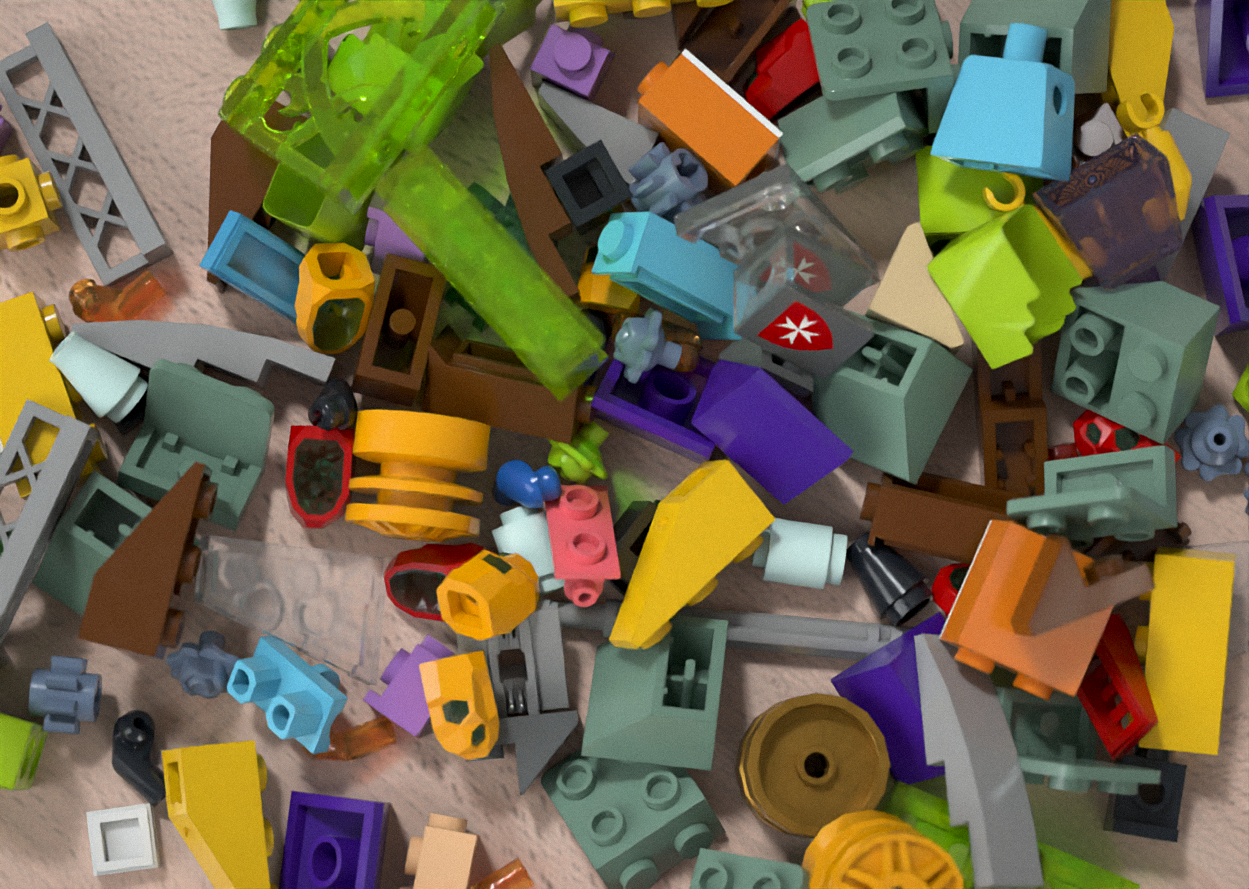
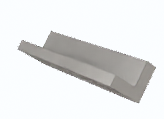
M46 22L25 33L31 45L0 60V90L44 173L47 171L52 173L61 196L63 209L103 285L108 289L174 254L59 36L51 25ZM39 60L50 79L44 101L39 102L19 96L9 75ZM57 95L65 109L53 106ZM26 108L40 111L36 125H34ZM50 115L70 120L76 128L79 136L72 157L49 151L46 148L42 139ZM85 149H87L94 164L82 160ZM54 162L69 166L65 180H63ZM79 169L98 174L102 177L108 191L101 212L77 205L71 193ZM114 204H116L123 218L111 215ZM83 216L98 220L94 235ZM108 224L130 230L141 253L112 268L108 265L100 249Z
M29 399L26 400L0 456V495L5 486L27 478L32 488L17 521L5 524L0 510V539L4 547L0 557V646L100 435V432L92 426L68 415L64 416ZM36 418L60 428V431L46 461L33 466L25 442ZM20 455L24 469L11 474Z

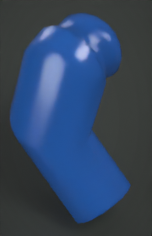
M511 460L503 464L497 472L492 487L493 497L499 504L512 506L520 503L531 509L543 507L544 501L555 500L562 492L560 480L554 468L543 466L533 471L526 462L521 460Z

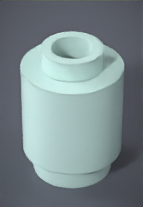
M523 505L500 514L503 526L491 531L500 556L518 553L532 563L539 577L540 597L563 589L564 579H555L546 511L539 513L538 508L531 509Z
M775 518L776 520L770 524L769 530L765 529L761 533L764 541L752 555V566L763 568L762 581L822 590L825 584L840 586L846 557L847 535L832 533V526Z

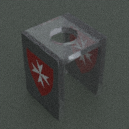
M786 223L733 271L734 333L818 378L828 377L874 337L873 324L843 309L848 302L872 282L871 271Z

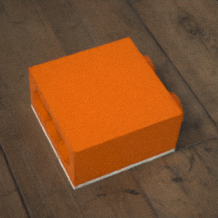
M687 49L679 55L670 67L663 61L659 62L637 88V91L642 94L637 101L638 124L658 132L659 144L664 142L670 153L680 148L694 153L706 169L708 175L707 188L731 209L778 157L783 133Z
M990 520L939 639L959 648L954 658L955 660L990 675L995 665L1017 675L1013 682L1014 687L1036 697L1049 701L1053 691L1075 697L1114 605L1036 637L1015 634L1010 620L1046 538L1011 521ZM1073 551L1081 576L1084 578L1085 574L1082 568L1095 560Z

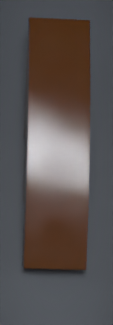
M499 42L489 48L493 115L506 179L530 254L558 312H561L581 301L580 291L553 244L573 233L571 221L545 177L546 173L544 172L563 161V154Z
M971 338L981 485L1030 497L1044 496V462L1048 461L1047 407L1043 401L1041 339L1032 345V354L992 369Z

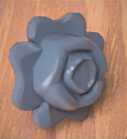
M652 307L646 312L644 318H627L615 338L614 347L616 351L613 356L616 360L626 365L624 377L634 384L638 381L643 371H649L656 364L674 369L682 353V345L665 340V333L661 326L662 313Z
M1220 404L1213 406L1206 412L1191 411L1184 420L1187 428H1181L1174 434V440L1181 449L1182 468L1187 471H1194L1198 468L1199 477L1206 482L1212 481L1221 474L1236 475L1240 473L1242 463L1239 458L1249 456V441L1244 434V418L1239 415H1233L1228 418V411Z
M210 630L202 632L198 644L185 642L179 651L168 654L166 663L172 668L171 677L179 680L183 691L191 696L201 695L206 699L216 698L220 693L227 692V684L236 661L240 658L224 652L225 637L219 632Z

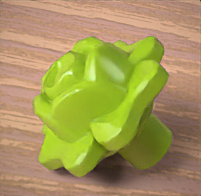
M593 421L591 425L585 424L570 444L547 439L552 445L548 454V463L565 480L575 481L576 485H584L591 476L606 480L609 474L601 464L603 456L599 447L610 433Z

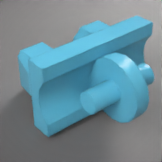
M275 635L260 637L253 657L236 661L227 684V692L239 703L254 702L266 713L265 717L268 728L280 739L295 738L312 754L327 752L330 745L329 733L331 725L344 708L348 699L347 696L338 690L340 679L335 671L326 664L310 666Z

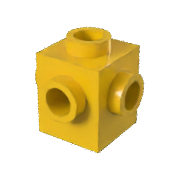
M18 155L0 157V199L18 193V200L12 207H0V250L8 248L10 252L35 247L46 240L45 235L60 231L61 228L55 209L63 207L52 173L50 171L42 173L29 157L19 160Z

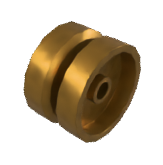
M816 692L777 702L754 718L739 742L735 771L741 797L758 820L780 834L815 838L823 827L844 814L870 809L874 810L886 791L890 760L884 735L866 711L844 697ZM806 757H820L823 769L815 771L818 778H812L805 772L804 761Z

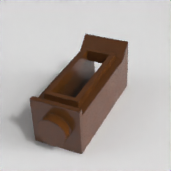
M447 324L430 344L422 411L472 420L495 428L570 444L584 424L591 425L593 423L596 411L591 407V403L599 387L591 386L594 367L592 362H587L583 369H578L575 362L465 339L462 342L450 325Z
M923 471L916 485L883 472L880 484L872 482L867 484L860 519L871 522L868 545L874 546L877 537L884 539V545L971 565L990 520L1011 521L1027 529L1023 524L1007 517V501L1029 498L1030 496Z

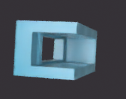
M652 212L611 213L608 224L600 234L598 240L599 251L591 273L595 275H610V280L696 324L701 340L742 339L741 336L734 332L748 320L759 287L757 283L734 272L743 262Z

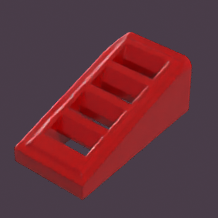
M1119 613L1110 614L1076 692L1078 699L1112 760L1122 759L1159 722L1130 632ZM1108 675L1112 680L1110 683L1108 681ZM1120 694L1122 701L1116 706L1114 698ZM1130 712L1134 720L1124 729L1121 720Z

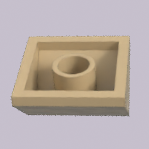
M917 222L907 226L864 316L931 339L955 356L965 343L951 306L926 268L933 260L921 224Z

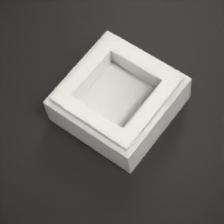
M151 803L86 812L94 876L161 867L154 806Z

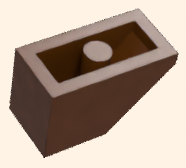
M386 253L351 383V389L354 393L408 407L412 406L420 390L449 269Z

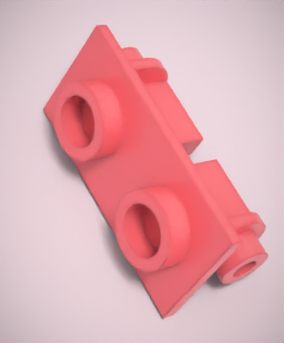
M561 485L562 492L557 499L544 501L555 579H564V593L576 606L589 607L597 601L602 593L604 579H620V568L607 485Z

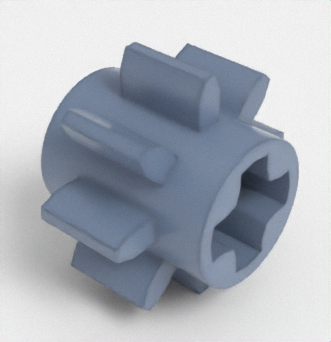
M662 142L629 167L628 171L635 178L629 186V190L633 195L631 202L638 212H652L661 218L666 217L670 223L679 226L695 215L696 210L708 203L707 197L702 193L708 184L706 169L700 159L687 149L680 148L670 153L666 144Z
M52 655L51 669L35 668L29 690V714L35 717H45L44 731L79 735L81 721H97L102 698L101 674L86 673L87 659Z

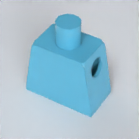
M1010 23L1002 58L970 55L963 61L933 142L931 155L961 168L999 173L1009 172L1016 175L1069 182L1075 83L1073 76L1049 64L1042 63L1048 34L1046 29L1028 24Z

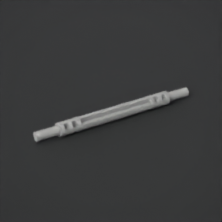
M606 599V605L593 604L589 607H579L573 602L550 600V603L558 602L560 627L603 630V637H610L623 600ZM683 606L675 613L676 615L728 620L725 648L853 660L864 659L914 628L901 625L895 627L894 625L691 606Z

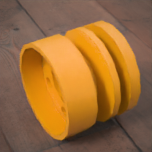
M395 410L358 411L353 454L363 460L381 464L380 474L377 476L351 478L349 489L353 492L376 496L377 500L376 504H347L345 521L350 524L364 526L379 533L380 536L402 540L440 543L460 537H479L480 519L453 513V505L478 506L483 504V493L472 488L457 485L456 479L457 473H472L487 469L491 427L472 420L437 414Z
M871 809L844 814L823 827L806 849L802 868L806 869L810 874L808 889H892L895 886L898 889H964L963 877L950 854L896 815Z

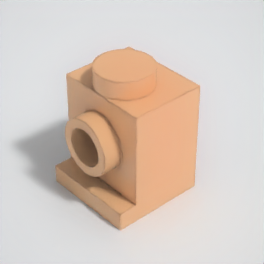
M436 813L429 814L423 838L412 836L409 844L404 874L416 876L414 887L403 886L400 889H469L479 834L466 832L467 819Z

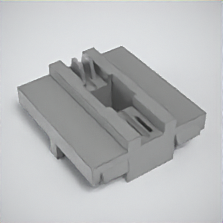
M550 600L538 601L536 610L507 634L478 640L456 633L459 655L477 651L485 652L499 719L508 718V714L528 712V715H538L542 710L569 708L558 602L550 603ZM521 648V652H525L526 663L500 666L498 659L500 650ZM465 701L467 716L469 714L468 701Z

